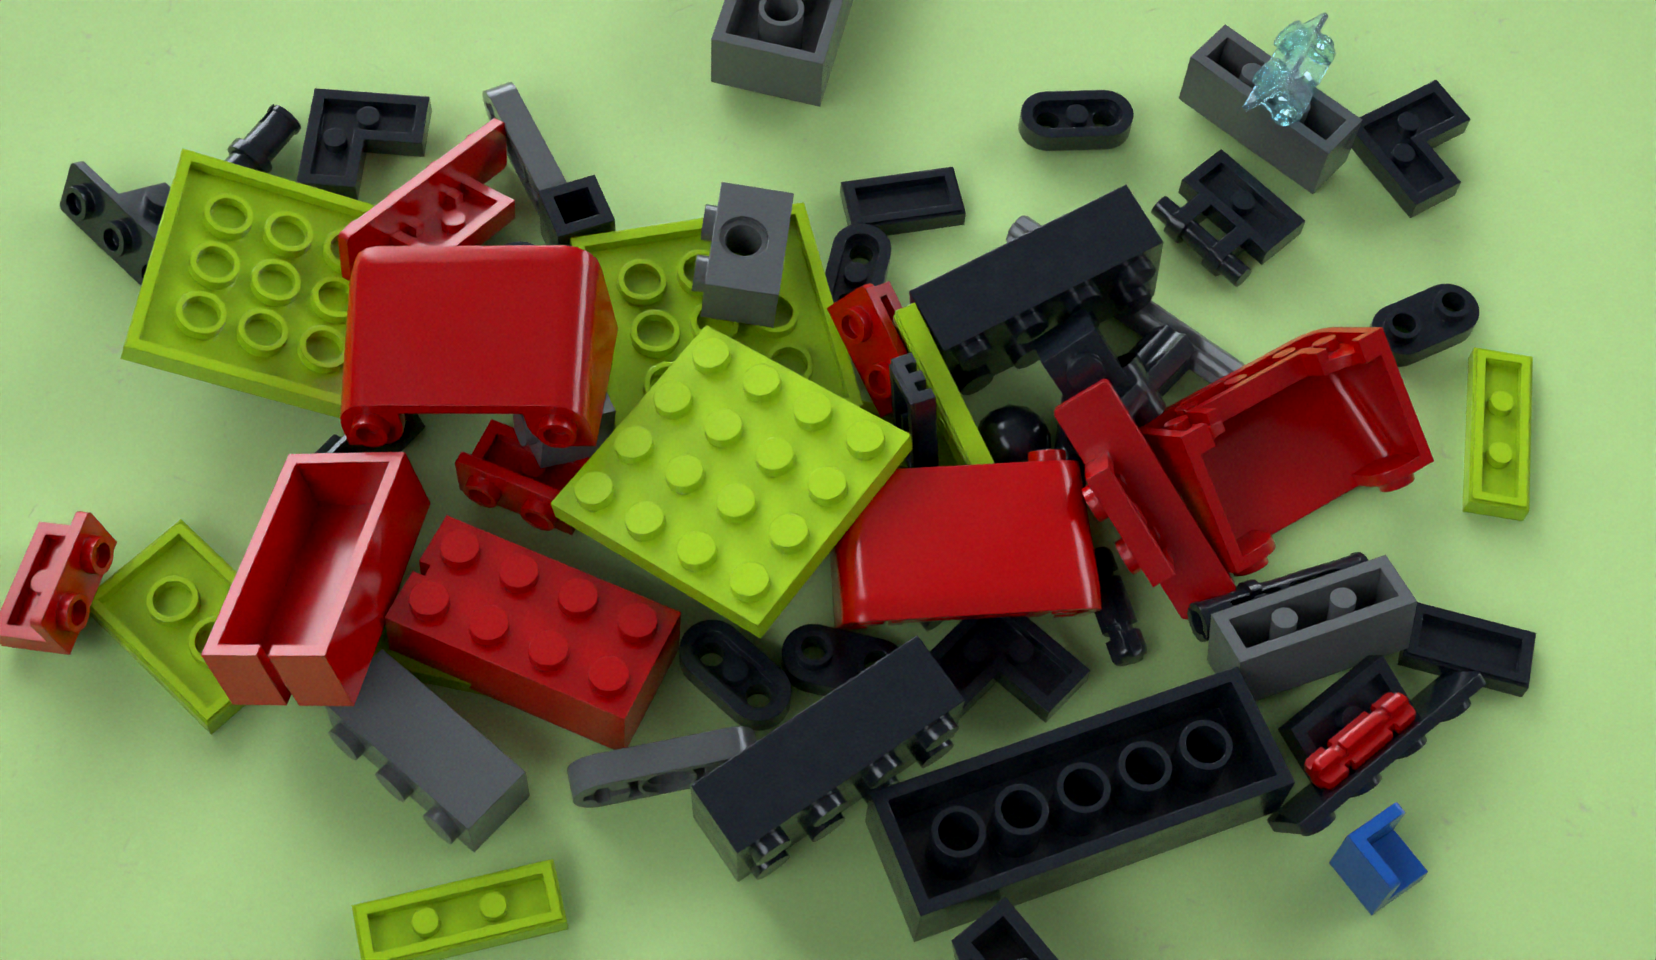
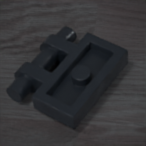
M1222 149L1182 179L1178 193L1188 203L1180 208L1169 197L1164 196L1154 205L1151 211L1165 225L1164 232L1176 243L1184 241L1203 258L1202 266L1215 277L1220 274L1223 275L1235 287L1241 285L1251 273V269L1237 256L1246 251L1263 265L1299 236L1305 224V220ZM1206 218L1226 234L1219 241L1200 225Z

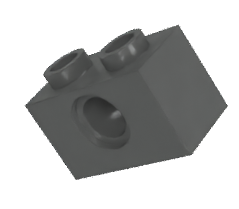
M721 182L718 206L706 204L702 224L701 240L711 242L709 256L697 254L692 291L703 293L701 317L774 328L794 193ZM733 252H744L749 254V256H740Z

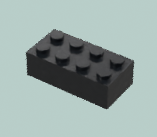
M1124 185L910 290L909 300L910 304L916 303L959 392L962 395H971L989 385L995 375L1013 366L1017 369L1026 368L1040 360L1032 341L1079 310L1085 308L1096 326L1099 327L1101 322L1119 313L1121 316H1129L1148 305L1155 295L1163 241L1128 186Z
M917 635L690 785L693 817L737 882L753 873L757 880L762 879L774 872L790 858L786 849L807 835L812 842H816L830 834L845 821V817L841 812L863 798L868 805L870 792L899 783L900 781L896 775L915 762H918L921 768H925L947 754L954 746L950 739L954 737L959 729L958 722L965 699Z

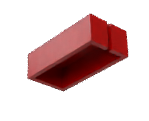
M405 452L288 454L201 654L233 705L287 706L291 695H293L299 706L355 705L385 626L384 617L394 602L431 504Z
M446 515L419 560L421 574L412 571L384 617L389 649L470 683L471 686L469 688L613 750L627 748L679 650L681 612Z

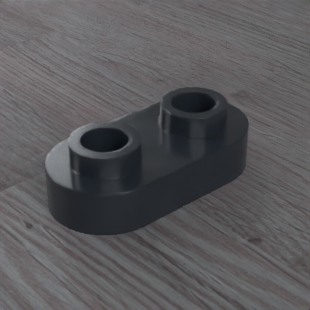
M1109 90L1038 92L1028 97L1023 103L1018 130L1022 139L1028 145L1038 150L1112 149L1123 144L1128 138L1134 113L1131 104L1125 97ZM1096 124H1103L1107 127H1097Z
M853 224L843 228L835 236L825 271L834 303L860 286L869 283L877 286L886 282L890 265L891 243L887 235L879 228L869 224ZM855 258H864L869 262L867 264H861L859 262H853L852 260Z
M1438 284L1383 307L1375 314L1370 327L1383 328L1397 366L1404 367L1465 341L1478 321L1480 314L1479 306L1474 296L1466 289L1454 284ZM1444 306L1449 307L1456 312L1449 311ZM1394 326H1402L1409 333L1399 332Z
M720 620L700 621L692 625L684 633L679 646L680 667L684 676L740 726L749 727L755 731L771 729L784 720L789 712L791 703V684L789 678L779 666L733 626ZM715 653L721 656L723 661L716 666H708L702 663L700 659L706 654ZM762 694L770 702L766 706L758 708L751 706L747 699L751 695Z
M806 624L794 629L786 637L782 646L781 668L788 676L790 684L804 692L826 696L864 671L866 664L881 660L899 647L881 638L820 624ZM808 647H818L824 651L825 655L820 659H809L803 654V651Z

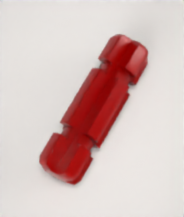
M1392 692L1386 693L1372 704L1371 714L1364 711L1333 736L1327 743V750L1320 747L1311 754L1304 763V770L1311 777L1312 783L1318 788H1335L1349 776L1350 766L1356 770L1393 739L1392 731L1400 734L1412 724L1416 717V711L1409 704V700L1404 694L1400 692L1395 694Z

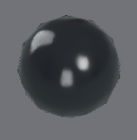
M1005 405L989 412L979 423L978 430L994 463L1028 462L1029 452L1051 449V433L1044 419L1027 406Z

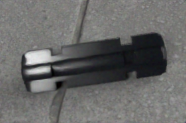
M1106 546L1097 547L1094 549L1100 583L1102 610L1094 613L1102 635L1110 637V641L1105 644L1112 662L1120 667L1135 664L1143 660V656L1147 653V646L1141 630L1133 627V624L1138 621L1122 577L1114 575V571L1118 570V566L1113 552Z

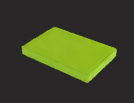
M180 519L99 585L90 606V616L212 735L245 706L233 705L201 656L237 572Z

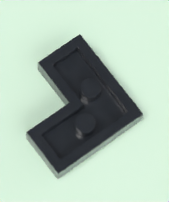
M1437 80L1359 117L1362 119V123L1352 145V150L1409 218L1455 196L1461 181L1433 148L1465 133L1471 119Z
M315 88L296 182L358 200L366 153L424 157L432 113L430 97Z
M1027 616L961 620L930 651L965 699L960 718L998 682L1046 723L1087 681L1091 671Z

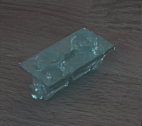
M1326 12L1305 23H1302L1300 20L1294 21L1278 34L1273 43L1276 50L1271 59L1256 72L1252 79L1255 87L1243 106L1246 111L1263 104L1271 112L1272 120L1280 126H1289L1302 118L1315 93L1312 88L1321 83L1336 55L1333 40L1320 32L1328 18Z

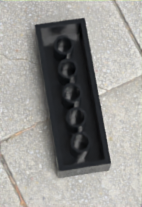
M1238 666L870 792L865 823L913 941L916 942L977 920L1004 897L1013 906L1275 813L1281 808L1295 781Z

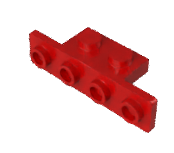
M493 118L476 132L469 134L461 143L438 160L431 162L423 171L407 183L392 191L384 200L361 217L350 222L338 235L342 278L350 281L355 259L358 253L366 248L376 246H481L515 219V200L484 185L507 165L505 123Z
M1102 379L1056 406L1054 416L1085 464V480L1088 485L1081 489L1082 495L1097 520L1102 522L1110 518L1120 534L1121 539L1115 541L1114 544L1129 571L1133 575L1143 571L1152 587L1160 584L1182 619H1188L1187 610L1190 608V603L1235 591L1234 580L1110 381Z

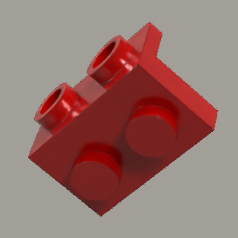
M890 281L877 286L871 283L860 286L827 308L880 417L892 413L889 371L891 359L908 354L892 323L895 311L903 307Z
M491 419L472 454L460 452L455 461L459 489L476 504L487 508H494L498 505L520 514L524 521L537 529L551 531L555 528L569 535H573L576 530L555 517L551 502L589 460V457L540 469L530 446L523 447L519 443L515 428Z
M77 511L71 525L48 522L38 523L0 610V644L2 646L64 655L71 654L80 631L84 629L88 622L90 606L103 575L111 567L114 549L117 541L91 512Z

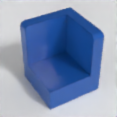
M1397 802L1347 835L1329 862L1371 916L1420 882L1428 873L1427 869L1394 831V828L1406 813Z

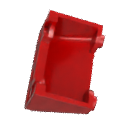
M566 245L376 246L359 252L355 259L349 282L340 422L349 445L379 447L399 440L406 424L404 413L523 414L531 433L547 446L553 448L596 446L618 333V325L602 267L597 258L586 250Z
M1328 327L1303 334L1168 406L1157 418L1139 428L1228 572L1233 573L1234 576L1249 575L1264 568L1269 562L1267 556L1276 548L1272 535L1357 486H1378L1381 492L1401 489L1415 480L1413 473L1434 462L1382 327Z
M1047 449L1029 452L1028 462L896 469L830 551L834 628L842 630L867 629V626L884 625V621H888V626L914 622L1027 616L1029 618L1041 617L1050 612L1051 615H1054V618L1086 616L1102 610L1100 583L1086 501L1081 492L1083 484L1079 461L1066 460V450Z

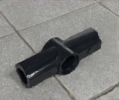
M1167 324L1151 329L1128 353L1117 357L1128 379L1114 387L1138 428L1148 424L1163 413L1166 409V403L1162 397L1191 368L1190 358L1195 349L1186 333H1179ZM1062 429L1058 437L1067 453L1079 456Z

